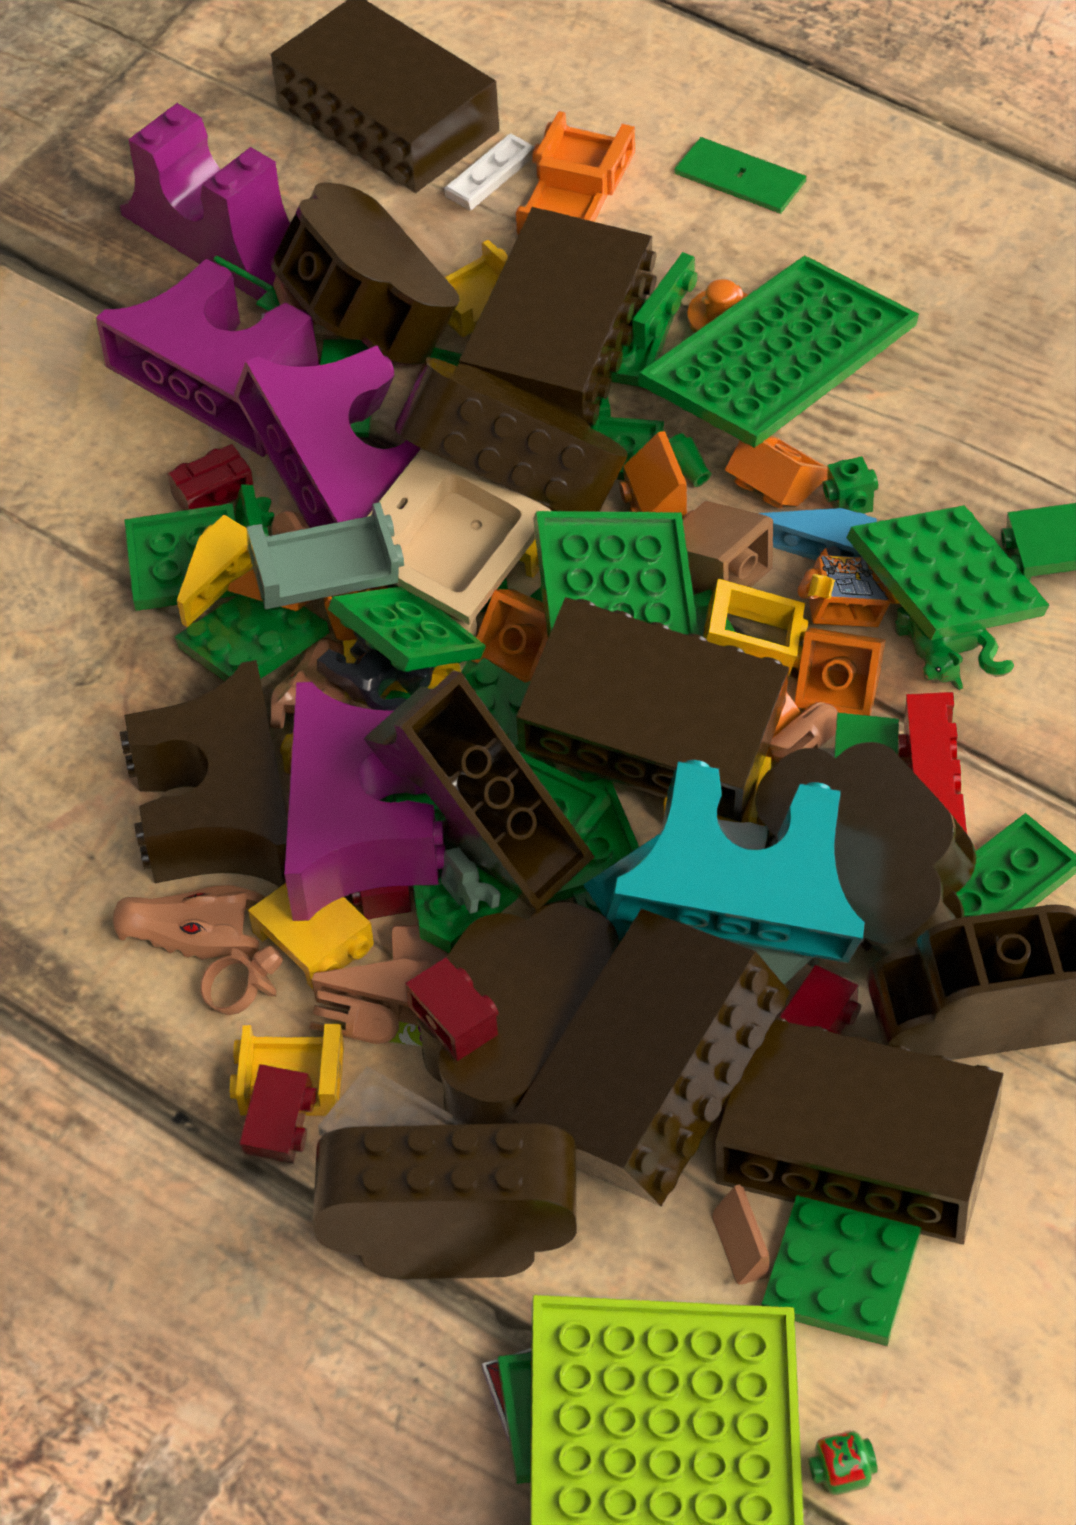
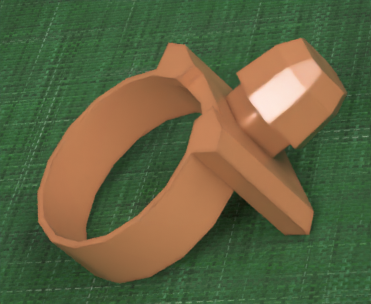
M271 945L255 953L254 959L241 950L232 947L231 956L219 958L211 963L204 972L201 980V995L204 1002L219 1013L234 1015L239 1014L250 1006L255 1000L258 989L268 996H276V988L267 977V974L272 975L280 967L283 957ZM229 965H245L249 974L248 985L243 996L229 1007H215L211 998V987L215 977L222 969Z

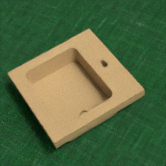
M421 448L379 501L384 515H391L394 526V537H392L394 545L400 544L404 557V566L399 567L398 583L394 584L470 625L493 595L494 590H497L535 540L533 517L536 511H551V509L523 494Z

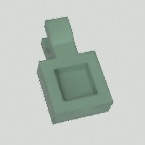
M459 847L445 850L441 883L458 905L465 904L470 914L477 912L479 900L487 902L491 908L498 907L500 893L490 884L478 883L479 873L475 863L470 861Z

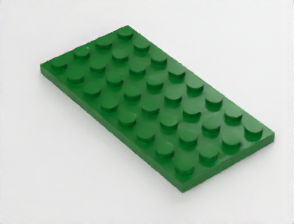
M804 255L639 372L638 385L755 448L917 325L919 314Z

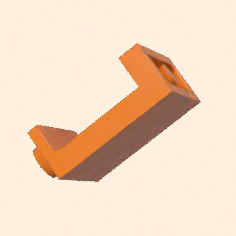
M558 111L553 122H548L541 144L537 143L533 151L532 161L536 164L537 178L539 179V163L543 156L607 169L608 195H613L635 153V126L621 124L616 136L613 137L569 127L566 125V113Z
M543 156L539 163V182L526 207L519 206L516 210L517 235H519L532 207L595 222L608 195L607 169Z

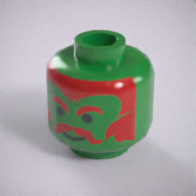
M851 1430L818 1439L815 1446L816 1456L808 1457L814 1483L823 1482L825 1489L832 1495L864 1489L870 1485L872 1474L878 1472L876 1456L870 1439H862L859 1433Z

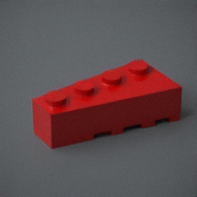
M953 692L906 694L904 734H898V756L900 758L905 757L907 766L942 802L967 833L964 796L961 794L960 760H957V725L952 723L955 705Z

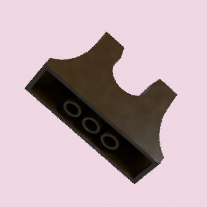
M257 660L241 663L233 675L224 683L195 699L173 706L124 715L127 730L120 731L122 749L124 754H129L125 755L129 778L137 777L140 792H167L179 787L195 788L183 795L163 796L139 806L142 822L134 823L138 846H140L144 870L152 869L154 882L160 883L205 874L232 873L261 878L278 887L285 884L288 819Z
M452 671L433 689L421 686L363 738L387 770L399 777H406L414 782L441 810L444 816L438 821H443V845H446V850L459 847L466 857L475 863L476 867L505 885L529 908L536 911L539 910L595 858L461 672Z

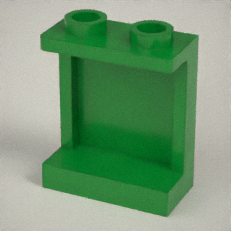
M1076 503L1007 513L1006 528H1001L1002 546L1004 550L1010 551L1011 556L1009 558L1029 581L1033 576L1076 570Z

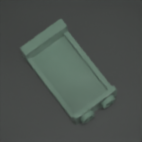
M379 502L372 504V515L369 517L265 537L262 524L248 526L247 550L264 608L270 609L398 583L399 567L404 566V557L400 544L394 545L392 537H394V526L391 515H384L381 503Z

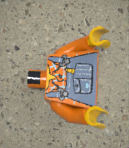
M835 546L825 548L820 553V557L817 558L813 568L805 572L797 589L800 598L809 599L813 624L879 627L889 604H900L863 558L843 557L841 549Z

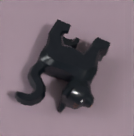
M354 630L353 634L358 638L356 643L350 648V653L357 659L354 663H346L344 655L328 649L317 659V671L347 692L354 702L367 705L373 710L394 711L407 700L403 698L384 700L380 697L394 681L399 682L411 696L421 686L428 688L435 667H429L410 672L398 670L381 652L369 647L365 643V639Z

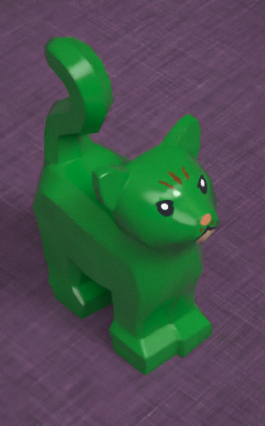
M903 606L897 609L896 633L899 636L907 635L911 638L916 654L925 661L922 669L924 679L935 680L939 683L951 682L958 690L963 689L960 678V664L963 661V657L958 653L972 650L978 646L983 647L978 656L979 667L988 675L994 677L1005 676L1014 668L1012 660L993 661L999 646L996 639L986 629L930 641Z

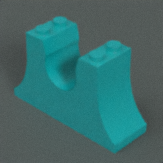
M688 760L685 763L678 762L668 789L660 838L639 865L628 873L617 877L608 904L606 919L632 924L642 908L730 942L849 963L863 939L865 922L854 912L842 891L836 870L834 841L841 791L832 790L828 785L819 782H810L806 785L800 784L777 834L778 843L766 849L750 850L731 842L724 835L718 824L717 806L722 796L719 769L711 768L707 763L699 760Z

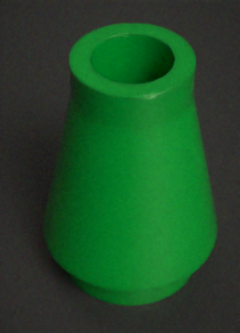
M683 433L671 437L669 442L683 476L694 487L705 484L710 479L711 472L707 468L693 438L686 437Z

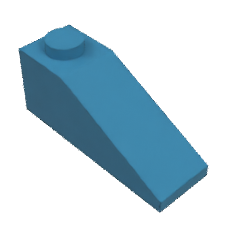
M844 508L759 513L773 519V548L815 561L820 557V553L825 548L831 546L840 548L843 557L862 558L846 538L851 526L877 522V518Z

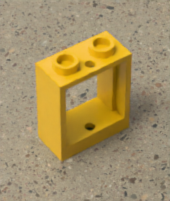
M718 579L708 603L703 637L708 642L720 646H736L752 656L774 658L784 666H788L790 674L792 667L799 668L803 646L799 645V641L802 642L804 640L805 631L808 627V620L803 618L805 603ZM727 613L786 629L785 646L726 630Z

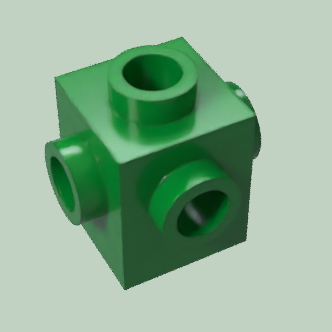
M862 456L828 464L827 480L823 481V492L827 502L831 503L833 509L844 508L863 514L872 512L874 491L878 490L879 487L874 469H868Z

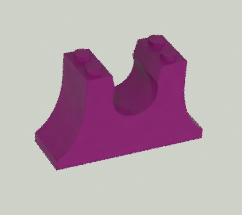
M179 103L174 104L128 139L135 183L132 197L120 205L122 216L198 264L208 259L219 265L214 262V257L219 256L273 286L276 274L271 268V260L290 225L280 195L276 162L254 148L249 147L224 168L220 169L210 153L208 135L202 118ZM230 271L233 274L234 286L257 301L267 292V290Z
M205 259L185 278L159 296L131 307L105 309L96 317L107 368L261 457H264L267 452L234 396L245 361L260 356L268 361L287 366L307 367L319 365L313 319L306 311L297 309L286 302L267 312L254 326L235 331L240 324L233 274L226 267L219 266L208 259Z
M378 346L345 359L318 366L296 367L281 365L260 356L245 361L234 396L309 528L367 517L372 511V504L379 503L421 450L420 447L408 440L390 449L371 447L362 442L354 434L350 426L352 423L363 422L380 409L394 379L393 365L387 356H383Z
M296 682L285 859V879L293 921H309L329 903L349 894L367 889L387 886L438 885L439 869H443L444 852L446 850V845H443V821L435 820L434 805L410 800L396 803L379 801L386 796L397 793L414 795L425 793L408 778L399 777L387 770L363 739L393 711L360 708L340 702L323 693L313 682Z

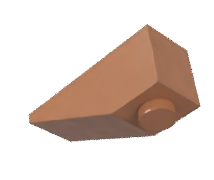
M404 958L314 973L312 984L315 1001L350 1010L351 1007L316 998L318 989L385 1005L396 1013L400 1022L419 1026L417 1015L408 1006L405 983L434 964L425 960L413 961Z

